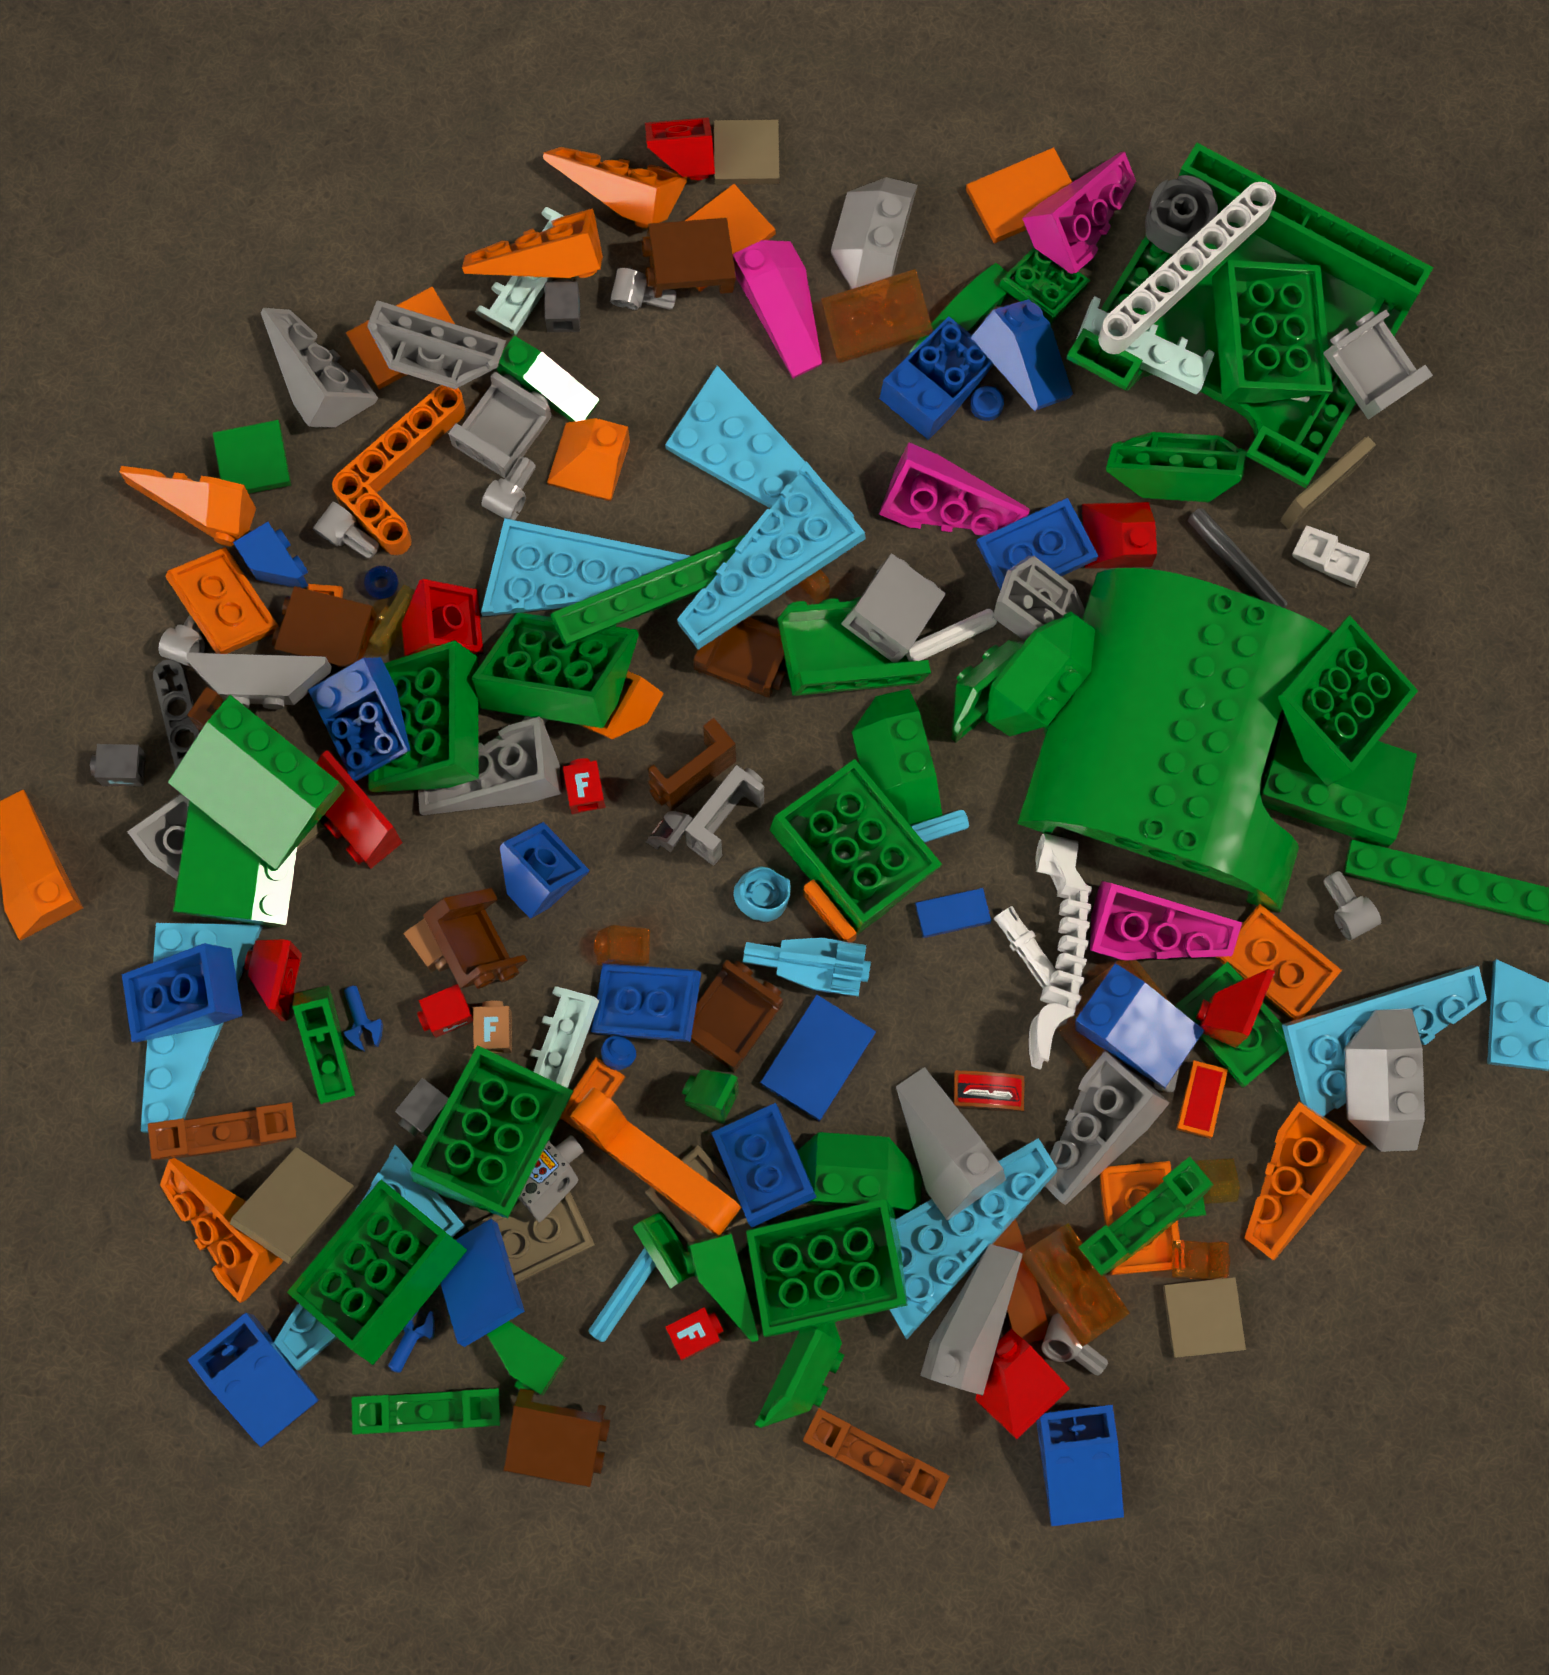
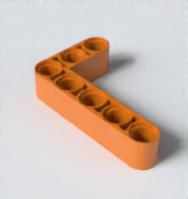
M443 385L435 388L333 478V491L340 505L355 516L358 524L391 555H401L407 552L412 542L411 535L404 520L377 492L463 418L466 409L459 388L453 389ZM447 400L456 401V404L452 407H442V404ZM428 421L432 423L427 429L417 428L421 422ZM398 443L407 444L405 449L401 451L392 450L394 445ZM372 465H382L378 472H367ZM348 486L357 487V490L352 494H342L343 490ZM370 509L380 510L375 517H365V513ZM395 531L402 532V536L394 541L387 540L390 533Z
M595 1087L590 1089L570 1115L582 1133L592 1143L717 1236L723 1233L741 1209V1206L729 1195L627 1121L619 1107Z

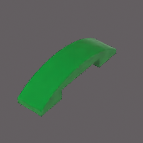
M997 263L983 271L938 315L915 343L909 354L948 316L970 333L996 306L999 307L1010 296L1008 292L999 287L1001 279L1008 272Z
M1190 1156L1163 1177V1183L1109 1227L1107 1225L1103 1226L1078 1247L1101 1276L1125 1262L1162 1234L1194 1206L1214 1185Z
M499 1388L352 1397V1435L500 1426Z

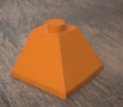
M597 418L567 422L547 484L611 501L630 443L628 426Z
M628 671L618 705L603 728L581 726L609 739H614L648 723L664 693L643 677Z

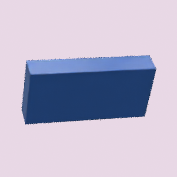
M983 888L915 903L923 938L991 923Z

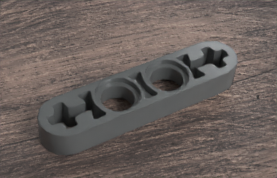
M164 660L155 667L153 679L175 768L177 769L184 758L180 759V756H185L191 747H179L177 745L178 736L184 731H190L194 733L196 739L200 731L187 716L194 702L185 670L174 660ZM169 669L178 674L173 677L174 685L178 691L171 692L168 682L162 679L167 676L166 671ZM184 700L187 703V709L182 715L173 716L169 713V707L173 701Z

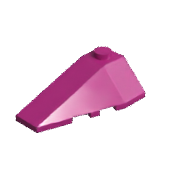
M1125 152L1118 153L1048 197L1022 218L1034 248L1070 274L1077 273L1094 258L1098 251L1097 242L1101 235L1108 233L1111 227L1109 221L1115 210L1122 208L1136 182Z
M761 240L734 253L733 261L736 278L792 378L794 379L822 365L806 268L791 241Z
M908 442L894 470L879 515L910 528L921 529V524L941 526V531L952 532L953 527L972 529L975 535L985 536L1027 517L1030 509L940 455Z
M1101 881L1091 913L1090 950L1121 960L1232 956L1242 922Z

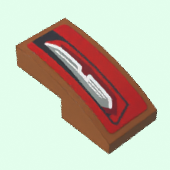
M955 1070L954 1105L957 1108L1024 1112V1076Z

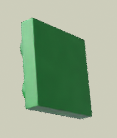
M1033 247L1001 279L999 287L1020 302L1030 299L1031 302L1041 308L1043 316L1052 324L1087 288L1090 280L1080 272L1070 274Z
M279 420L213 432L219 473L222 480L243 484L248 494L291 486Z

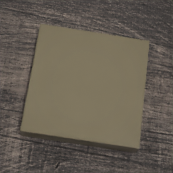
M714 120L715 185L779 184L778 120Z
M1236 1277L1163 1285L1173 1358L1246 1350Z

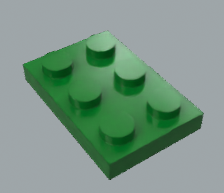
M1226 962L1178 1002L1175 1007L1199 1025L1200 1021L1195 1019L1203 999L1209 1001L1216 992L1232 986L1243 979ZM1264 1003L1261 1005L1249 1037L1236 1048L1205 1034H1202L1200 1040L1220 1063L1228 1069V1072L1242 1088L1288 1051L1282 1023Z

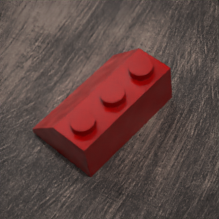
M326 750L321 754L316 764L339 781L345 790L324 814L328 819L324 825L336 839L343 836L350 846L345 850L358 865L364 861L371 869L403 842L393 825L332 754Z

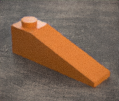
M564 147L544 152L543 160L624 218L635 221V225L642 228H648V224L660 223L668 219L688 178L682 177L676 171L654 165H648L647 169L629 168L630 161L624 159L600 162L601 157L598 154Z
M593 208L551 221L552 228L540 233L535 232L534 229L523 232L524 235L517 238L515 243L509 244V241H500L465 255L462 266L464 274L571 278L575 276L586 278L597 273V270L601 269L603 255Z
M24 790L0 801V878L3 904L7 917L20 941L83 908Z
M1298 1102L1278 1130L1274 1152L1265 1171L1266 1177L1260 1196L1256 1199L1244 1237L1272 1260H1275L1345 1177L1366 1148L1365 1145L1342 1128L1302 1102Z

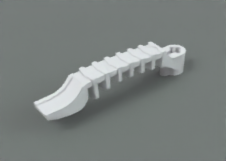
M1046 833L1041 835L1037 846L1035 858L1036 872L1050 875L1057 889V897L1065 898L1061 902L1059 915L1065 917L1060 921L1058 932L1067 935L1062 936L1059 940L1058 951L1064 952L1057 957L1055 968L1059 970L1052 973L1049 986L1044 987L1042 990L1040 1001L1049 1004L1043 1007L1030 1025L1029 1055L1032 1067L1037 1069L1042 1068L1044 1061H1049L1055 1029L1065 1025L1067 1020L1074 1016L1075 1008L1081 999L1079 988L1084 981V977L1081 976L1082 969L1087 959H1084V953L1089 942L1086 940V932L1090 926V922L1087 921V914L1091 909V904H1088V896L1092 890V886L1085 884L1075 868L1078 841Z

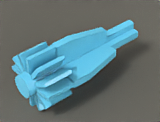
M827 938L782 940L781 947L746 942L743 963L777 968V976L809 989L856 997L859 996L861 981L868 982L871 965L870 961H864L866 945Z

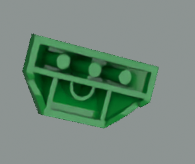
M1150 432L1133 437L1124 443L1121 441L1113 443L1106 470L1107 473L1142 498L1210 502L1242 480L1247 451L1242 448L1238 449L1233 443L1218 435Z
M1071 611L1064 614L1063 618L1053 620L1035 629L991 684L988 712H986L985 720L1009 737L1047 727L1091 673L1095 629Z
M1008 640L1000 647L997 644L993 645L983 654V661L975 668L972 665L966 667L956 677L958 682L954 692L951 738L955 743L985 719L986 712H988L991 684L1024 644L1023 641Z
M910 689L876 696L851 733L859 764L909 825L942 816L935 768L920 711Z
M818 1132L797 1151L817 1198L802 1205L851 1207L886 1198L894 1211L910 1212L920 1206L922 1176L890 1137Z
M835 1322L799 1331L754 1424L755 1426L764 1428L810 1412L813 1405L820 1408L829 1387L823 1385L829 1371L836 1374L845 1355L839 1352L842 1342Z

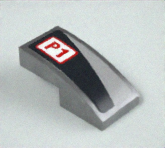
M667 812L648 837L646 843L655 849H658L661 845L671 852L693 818L681 812Z

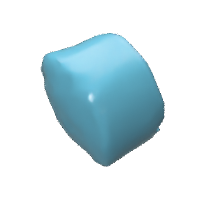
M763 866L755 867L743 874L735 885V903L743 913L753 920L762 922L773 921L780 917L786 909L791 890L790 880L770 868Z

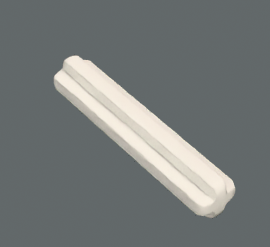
M985 609L916 641L906 653L909 662L926 659L993 628L997 624V620L993 618L994 612L991 609Z

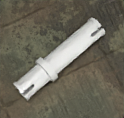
M1013 906L998 914L994 920L1011 942L1010 948L1012 951H1017L1039 985L1044 989V987L1049 986L1051 975L1056 969L1034 939L1036 937L1035 933L1027 929Z

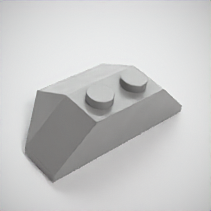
M885 177L847 192L832 244L831 254L854 295L886 302L918 185Z
M378 300L367 326L389 369L453 389L497 368L506 344V340Z
M1027 556L1007 570L996 602L993 618L1026 641L1035 629L1053 620L1063 618V615L1070 611L1082 619L1085 609L1072 584L1035 556Z
M187 653L186 657L192 668L220 695L223 701L231 695L246 708L249 707V704H263V707L268 709H283L284 705H295L309 692L308 689L319 684L331 673V665L327 658L319 656Z
M1411 1008L1375 1010L1368 1021L1344 1048L1347 1119L1381 1152L1417 1150L1425 1121L1423 1048L1413 1010Z

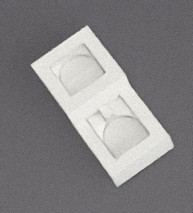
M1307 525L1293 551V557L1307 566L1355 588L1369 562V553L1338 543V536Z

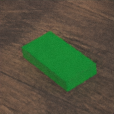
M662 1212L650 1216L633 1226L634 1231L670 1289L695 1276L694 1273H687L683 1259V1253L686 1250Z

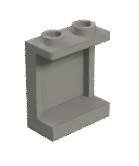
M1384 310L1377 316L1371 311L1356 322L1359 328L1352 333L1347 328L1330 339L1333 346L1323 353L1368 420L1433 376L1426 365L1416 370L1384 323V319L1390 315L1387 310Z
M494 372L490 377L491 386L462 426L455 423L448 434L452 446L506 479L517 459L525 455L551 418V412L548 405L549 402L544 396L535 391L529 393L521 388V384L510 375L505 374L502 376Z
M891 553L878 568L877 574L841 625L893 663H898L911 649L946 593L939 589L934 582L924 578L912 569L907 562Z
M736 765L685 829L687 846L714 866L722 857L721 839L714 835L715 831L743 797H746L758 807L763 805L764 785L761 784L763 779L750 768H746L744 771Z

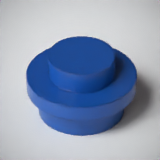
M609 1037L602 1045V1060L607 1067L613 1070H622L631 1066L636 1058L634 1045L624 1037Z

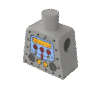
M572 1135L556 1147L548 1141L519 1197V1200L539 1223L544 1220L578 1182V1178L569 1163L582 1154L584 1150Z

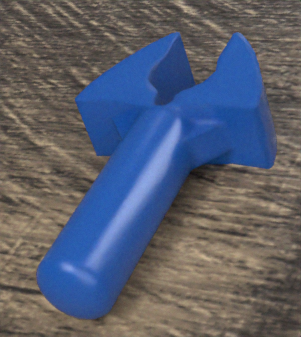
M353 985L345 988L344 994L354 1021L352 1029L344 1031L345 1036L354 1046L365 1052L363 1043L360 1040L363 1032L362 1028L365 1027L367 1031L372 1032L374 1044L378 1047L383 1032L381 1019L373 1022L367 1018L357 986Z
M432 1311L429 1312L425 1324L417 1327L415 1331L413 1319L416 1314L404 1327L405 1334L388 1365L390 1370L396 1373L402 1371L418 1339L425 1336L431 1340L433 1339L435 1320Z

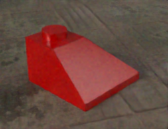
M709 117L645 123L647 148L682 177H689L691 180H703L708 178V175L715 174Z
M1149 502L1092 503L1081 505L1082 526L1098 554L1097 560L1085 565V569L1152 567L1157 556L1155 520Z
M428 579L420 580L402 622L404 656L451 641H457L475 655L482 654L483 642L477 589Z
M255 940L253 950L249 949L247 952L245 970H249L248 976L268 1009L281 1021H288L302 953L290 940Z
M1266 969L1216 992L1209 1001L1203 999L1195 1019L1200 1021L1199 1026L1204 1029L1203 1034L1236 1048L1250 1035L1275 971Z
M1011 1329L998 1340L984 1394H976L975 1400L1013 1437L1018 1439L1070 1388L1033 1347Z

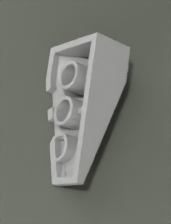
M262 309L261 315L293 405L309 427H337L376 403L378 397L363 376L355 369L350 370L348 373L337 363L341 356L333 349L328 351L326 348L318 345L315 342L317 334L291 310Z
M540 717L508 725L498 731L499 736L485 745L479 743V779L451 788L419 789L420 814L430 815L530 803L562 794L559 761L543 720Z
M181 793L127 831L145 857L176 880L178 878L189 799Z
M1107 1051L1103 1052L1082 1078L1078 1088L1081 1091L1073 1110L1069 1109L1065 1118L1068 1122L1060 1141L1055 1142L1050 1154V1158L1057 1167V1173L1045 1187L1064 1205L1069 1203L1144 1134L1169 1105V1102L1152 1086Z
M925 1067L896 1086L926 1192L946 1220H949L1006 1181L1003 1167Z
M992 1244L988 1245L930 1340L920 1376L979 1395L984 1394L1023 1253Z

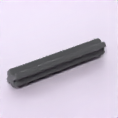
M1203 508L1193 512L1188 519L1190 525L1257 599L1286 608L1287 601Z

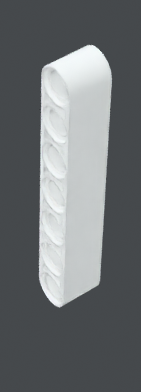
M1255 182L1247 187L1112 310L1102 324L1098 339L1100 347L1110 354H1119L1126 350L1268 219L1274 205L1276 194L1272 186L1265 182ZM1252 201H1259L1264 206H1256ZM1228 222H1235L1240 225V228L1232 227ZM1204 244H1213L1217 249H1209ZM1180 265H1189L1194 270L1186 271ZM1164 286L1168 288L1171 292H1161L1157 289V287ZM1133 308H1142L1147 314H1137L1133 311ZM1109 330H1119L1123 336H1113L1109 333Z

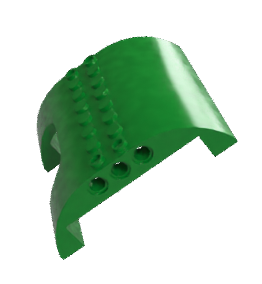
M1196 143L1181 167L1179 176H1193L1209 185L1213 191L1212 195L1215 202H1217V215L1255 182H1265L1271 185L1275 190L1276 199L1268 219L1154 323L1158 325L1155 335L1176 345L1179 339L1183 337L1188 340L1185 349L1201 357L1204 356L1208 349L1215 352L1200 392L1235 410L1249 422L1253 428L1255 440L1246 453V457L1306 489L1353 410L1356 401L1330 364L1333 392L1310 396L1308 402L1294 399L1260 403L1223 402L1212 276L1227 260L1321 265L1328 348L1333 346L1330 341L1331 338L1346 328L1350 333L1358 329L1359 327L1356 325V322L1371 311L1376 316L1384 310L1388 311L1390 315L1384 319V323L1395 337L1434 267L1207 147ZM1252 201L1256 206H1264L1259 201ZM1228 222L1230 226L1240 228L1239 224ZM1145 235L1101 310L1107 313L1114 310L1174 254L1159 249ZM1204 244L1209 249H1217L1213 244ZM1180 265L1186 271L1194 270L1189 265ZM1164 286L1157 287V289L1161 292H1171L1168 288ZM1133 308V311L1137 314H1147L1142 308ZM1085 328L1081 331L1066 359L1125 391L1130 390L1141 378L1153 375L1140 369L1143 362L1142 359L1125 350L1119 354L1105 352L1099 345V336Z
M1116 568L1097 572L1082 620L1095 629L1091 673L1047 727L1017 824L1046 834H1051L1058 826L1249 891L1246 899L1247 903L1256 906L1261 904L1268 910L1281 912L1299 846L1292 835L1279 826L1264 808L1260 795L1261 776L1279 715L1282 711L1278 696L1329 638L1332 632L1311 619L1291 610L1197 578L1144 568Z

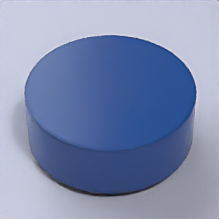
M980 387L971 397V411L980 420H994L1003 410V395L994 387Z

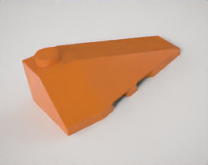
M121 466L119 472L128 485L213 537L215 542L225 546H233V542L249 533L256 507L243 484L208 476H201L200 481L196 482L187 478L188 476L184 473L174 472L172 478H166L164 474L156 470Z
M176 1158L168 1160L160 1183L162 1190L180 1219L185 1222L190 1220L198 1237L194 1242L201 1251L207 1247L217 1263L211 1269L217 1280L239 1303L246 1301L282 1264L283 1260L230 1225L232 1217L244 1205L245 1200Z

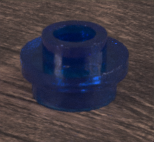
M376 566L370 569L364 579L366 591L376 599L391 597L396 592L399 583L396 573L387 566ZM379 579H386L388 581L387 585L383 588L376 587V582Z

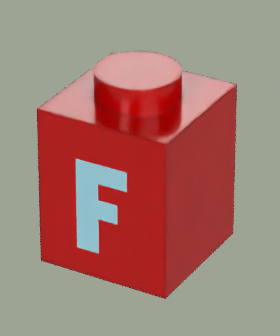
M580 758L571 761L568 766H563L572 814L606 808L597 760L590 761L588 758Z
M458 984L418 1000L422 1010L417 1012V1016L424 1032L431 1030L435 1038L473 1022V1016Z
M705 1307L666 1326V1330L681 1361L720 1343L718 1334L724 1332L715 1312L708 1315Z

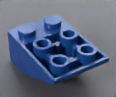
M949 316L883 380L879 397L882 402L928 440L954 415L994 365L971 338L972 335Z
M381 657L362 658L308 689L350 777L355 782L410 751L397 690Z
M249 1313L243 1314L187 1359L207 1387L260 1447H263L319 1401L294 1366L274 1344V1340L255 1315Z
M1113 1405L1044 1413L1036 1423L1051 1526L1123 1518L1119 1448Z

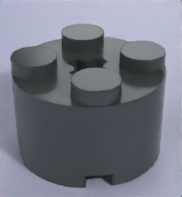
M1188 175L1178 176V179L1170 181L1167 179L1160 183L1152 195L1145 219L1146 237L1148 240L1153 242L1159 249L1170 254H1175L1217 216V202H1215L1212 195L1213 191L1209 185L1199 178Z

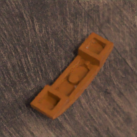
M292 1102L256 1107V1110L191 1120H184L182 1118L147 1124L152 1160L223 1153L296 1138Z
M1015 1219L992 1245L1023 1253L1006 1316L1010 1329L1015 1331L1027 1343H1031L1045 1338L1048 1322L1030 1259Z
M818 1408L803 1438V1442L933 1510L950 1477L944 1472L892 1447Z

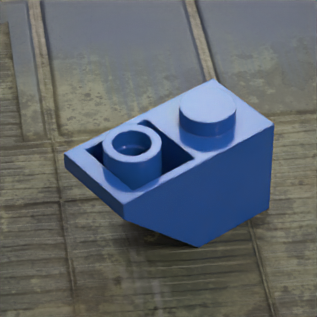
M266 522L233 542L256 580L290 587L305 588L308 586L303 576L308 571L298 555L292 558L286 550L291 545L281 529L274 531L269 522Z

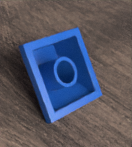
M544 822L503 842L500 846L507 895L530 919L549 909L590 871Z

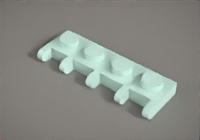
M545 207L541 214L549 222L543 231L553 227L551 221L564 216ZM512 276L506 286L495 282L491 289L499 295L490 310L479 305L475 312L481 318L516 336L544 294L545 282H552L554 277Z
M1093 297L1078 336L1083 328L1099 336L1103 321L1109 314L1098 308L1100 298ZM1155 324L1148 328L1125 350L1143 360L1140 369L1194 394H1197L1202 389L1215 353L1208 349L1204 356L1201 357L1185 349L1188 340L1183 337L1179 339L1176 345L1156 336L1155 333L1158 325ZM1109 330V333L1113 336H1123L1119 330Z
M555 986L552 993L561 998L554 1017L544 1016L541 1023L550 1026L542 1050L531 1049L529 1056L538 1059L533 1072L568 1088L599 1000L594 996Z

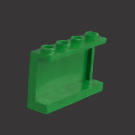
M861 596L847 602H839V599L835 598L807 605L805 601L793 602L787 605L777 618L792 696L920 684L931 673L929 660L909 662L905 655L898 663H893L841 625Z

